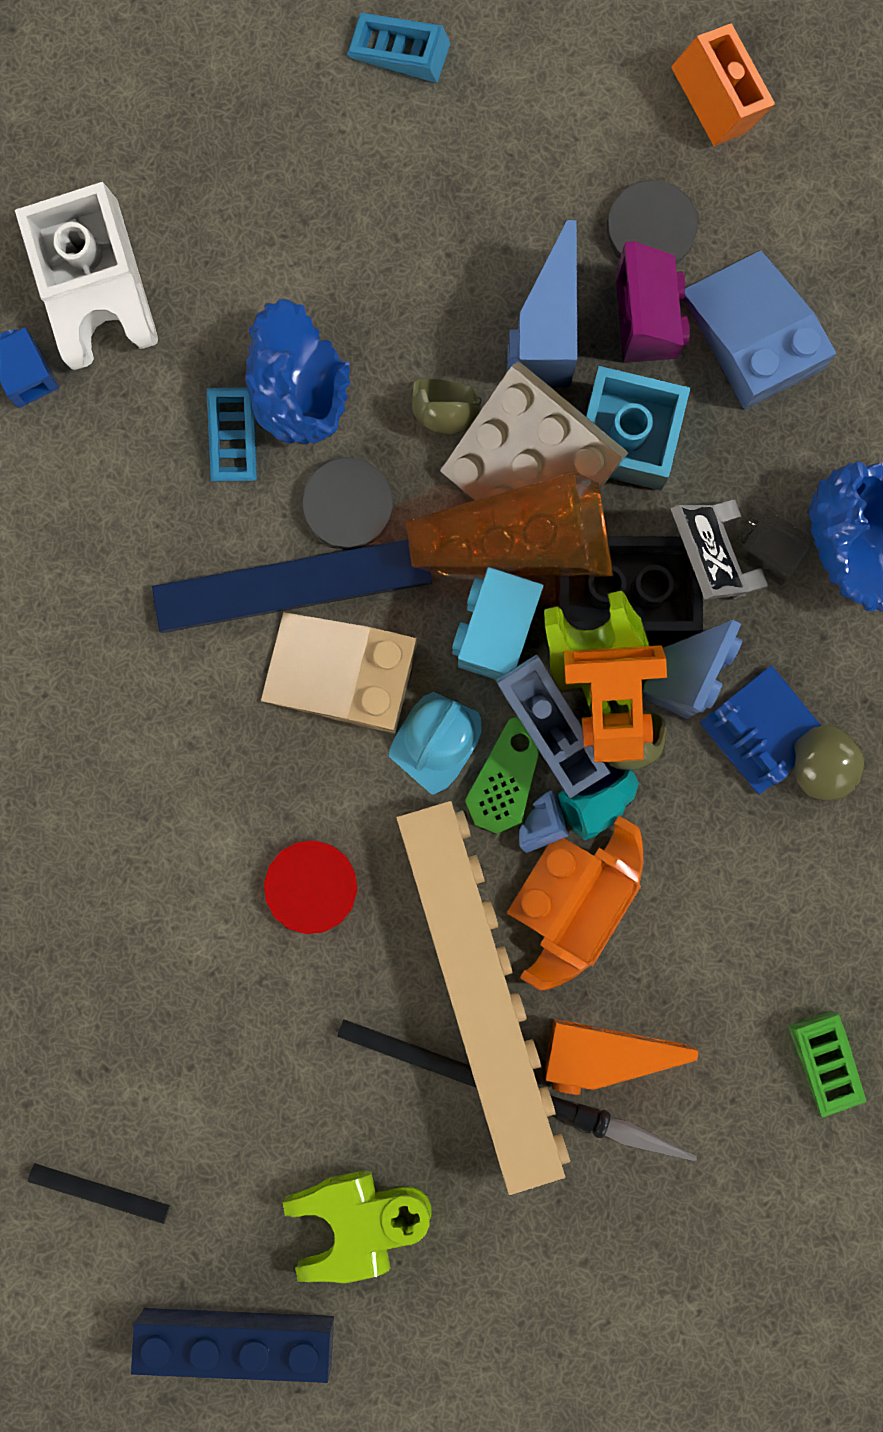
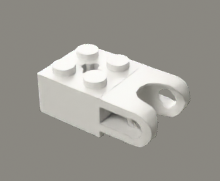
M103 182L15 210L41 300L45 303L62 360L72 370H78L92 364L94 357L91 350V337L96 327L105 321L119 320L124 327L126 336L139 349L157 344L156 328L119 203ZM85 243L84 248L80 251L78 246Z

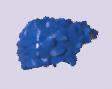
M280 299L276 304L266 303L264 305L265 310L256 315L253 326L249 327L252 342L248 346L249 356L246 358L247 370L245 380L255 418L266 431H269L279 441L291 444L293 442H299L300 444L311 442L315 444L325 440L326 437H331L338 429L339 418L345 412L346 388L350 384L348 375L350 372V362H344L339 358L337 351L332 347L331 341H321L319 339V330L313 327L312 319L306 315L304 305L291 303L288 299Z
M858 461L855 463L850 462L846 466L834 470L828 478L820 480L817 491L814 493L812 502L807 510L812 521L810 533L815 539V546L819 549V559L823 563V568L829 572L831 583L840 587L841 595L861 604L866 611L873 612L877 609L879 612H883V463L864 465Z

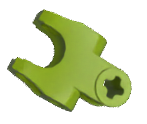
M623 591L608 594L611 617L603 626L594 630H581L571 626L558 606L544 610L545 629L550 650L549 667L554 682L560 692L582 688L590 712V683L566 684L563 651L649 646L641 618L634 611ZM630 699L602 701L603 714L628 713V710H631Z
M367 1170L329 1177L313 1187L286 1196L282 1202L285 1216L316 1215L325 1219L331 1225L334 1232L335 1244L328 1251L298 1260V1265L295 1267L298 1282L349 1283L382 1275L391 1269L387 1249L419 1242L426 1235L431 1218V1203L428 1196L422 1190L413 1186H403L375 1192L372 1172ZM402 1206H408L410 1214H416L413 1224H406L404 1217H397Z

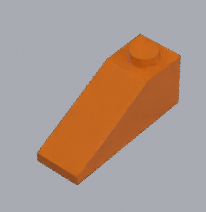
M553 1018L543 1075L546 1081L553 1082V1090L580 1095L581 1088L595 1090L697 1061L699 1051L688 1044Z

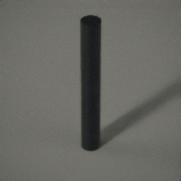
M36 1163L33 1165L28 1177L29 1183L161 1224L165 1223L170 1209L168 1204Z

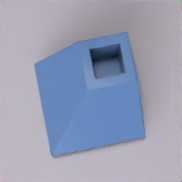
M731 620L663 648L666 656L667 678L644 679L642 683V698L685 719L699 712L703 713L706 707L710 709L722 687V683L717 681L716 678L726 664L729 666L732 664L741 647L742 639L736 637L741 623Z

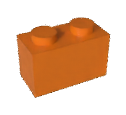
M732 23L698 35L671 67L713 146L748 132L775 105Z

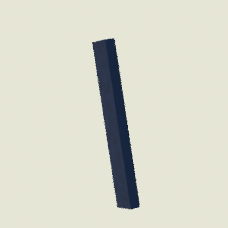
M424 537L155 585L152 586L159 631L166 633L432 584V577Z

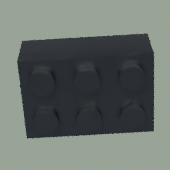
M559 536L556 545V607L561 608L565 619L571 626L581 630H594L603 626L611 617L608 594L623 591L630 605L641 618L647 638H689L703 631V593L681 536Z

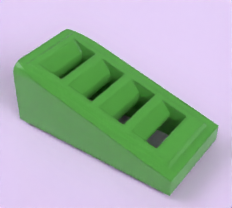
M829 1011L788 1026L820 1117L823 1118L866 1102L839 1013ZM830 1032L832 1040L813 1047L810 1046L809 1039ZM833 1050L837 1051V1058L816 1065L814 1057ZM840 1067L843 1068L844 1075L821 1082L820 1074ZM849 1084L851 1093L827 1101L826 1091Z

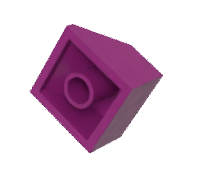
M635 241L625 242L615 275L623 363L677 359L683 344L689 343V320L687 316H681L679 300H684L685 298L683 271H676L675 255Z

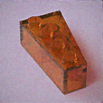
M575 471L406 521L411 565L439 575H486L487 569L490 567L512 575L613 576L599 483Z

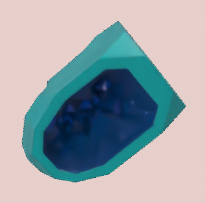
M611 765L606 766L610 774L575 796L569 798L564 789L558 794L564 818L576 835L583 840H587L614 825L617 817L623 815L625 807L631 804V801L636 796L639 782L634 772L616 769Z

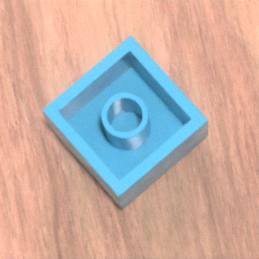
M602 366L598 367L585 416L629 452L609 478L662 490L670 475L690 392L689 387Z
M488 567L484 579L475 577L467 601V611L473 612L469 624L460 622L452 646V654L458 656V668L494 680L515 669L543 585Z

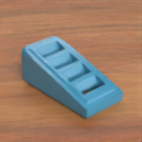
M360 13L347 55L354 60L438 83L450 46V40L442 25ZM374 29L380 31L375 48H367ZM390 35H395L396 38L392 51H385ZM408 39L414 41L410 55L404 54Z
M247 387L207 388L211 481L257 480L256 418ZM220 403H244V412H220ZM220 421H245V430H220ZM246 439V448L220 449V440ZM220 458H246L247 467H220Z

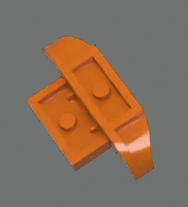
M618 816L614 822V832L608 845L604 850L599 848L595 855L590 854L565 838L548 844L507 911V914L544 936L540 944L544 950L530 968L525 969L520 976L522 980L538 990H547L562 985L577 977L589 966H594L641 888L640 880L644 865L641 831L638 826L621 816Z

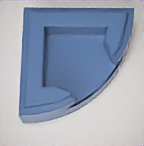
M552 790L540 796L533 803L535 807L528 815L525 824H522L520 827L519 844L520 848L526 853L568 837L558 796Z

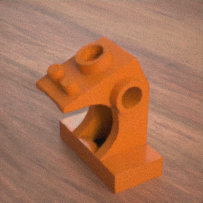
M662 645L563 651L566 684L590 683L591 713L590 717L582 718L583 746H593L594 763L644 760V743H653V726L651 714H643L642 679L667 678L666 656ZM630 699L631 710H628V713L603 714L602 701Z

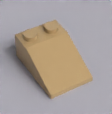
M283 612L261 702L396 734L417 649V640L413 637L372 627Z

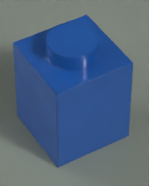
M25 327L20 330H8L0 334V383L7 397L18 408L59 389L36 340Z

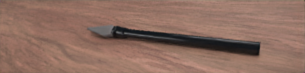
M343 1019L337 1037L477 1088L470 1065ZM550 1095L556 1113L552 1115L553 1117L572 1123V1126L588 1133L593 1131V1135L596 1138L607 1136L623 1145L692 1161L697 1159L695 1155L631 1122L610 1118L611 1114L606 1110H601L598 1113L596 1108L582 1104L576 1105Z

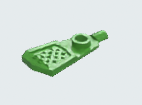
M518 717L508 720L465 799L475 826L495 834L521 824L539 755L538 748ZM515 735H524L528 739L529 746L525 751L518 752L512 748L511 739ZM501 773L503 777L498 778V774ZM493 777L494 781L490 782L489 778ZM514 778L515 781L513 783L510 782V779ZM505 782L507 786L502 787L501 783ZM493 786H497L498 789L494 791ZM518 787V791L515 792L513 788ZM488 789L489 793L485 794L484 790ZM509 790L510 794L506 796L505 791ZM500 794L502 798L497 799L496 795ZM492 797L493 802L489 803L488 799ZM513 799L514 803L510 804L509 800ZM483 801L484 806L481 807L479 803ZM504 802L505 807L501 808L500 804ZM495 806L497 810L493 812L492 807ZM487 810L488 814L484 816L483 811ZM508 811L509 815L505 817L504 812ZM499 815L501 819L496 820L495 816Z

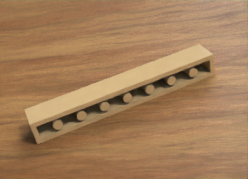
M449 801L396 817L508 1194H516L564 1179L566 1177L562 1165L570 1163V1158L562 1134L553 1136L547 1117L555 1115V1109L548 1087L538 1088L533 1069L541 1067L539 1056L533 1039L524 1041L519 1022L527 1020L519 992L510 994L505 976L513 972L505 946L496 948L491 934L492 929L498 928V922L491 900L482 902L477 888V884L485 881L477 855L470 857L467 855L463 839L471 837L464 811L454 812L452 802Z

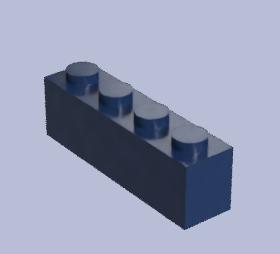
M144 1308L133 1326L131 1375L328 1383L332 1367L334 1316Z

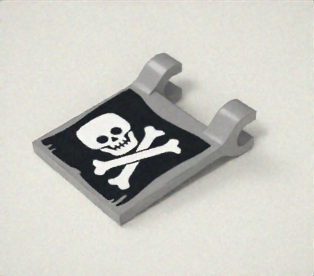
M736 500L716 505H677L670 508L705 600L730 596L735 600L746 596L749 592L768 587L762 569L742 574L723 523L742 518Z

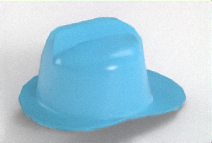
M435 692L425 695L412 708L396 734L389 751V757L431 795H434L449 787L457 778L475 749L482 732L479 712Z

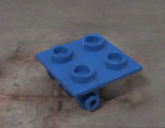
M772 665L700 722L701 726L758 795L772 784H778L788 775V771L795 766L796 753L794 744L811 728L821 726Z

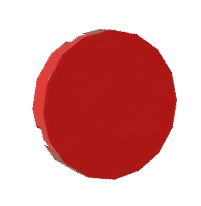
M313 840L296 842L279 852L268 867L264 881L266 903L275 919L289 930L303 934L326 932L343 922L353 909L358 893L356 871L348 857L333 845Z

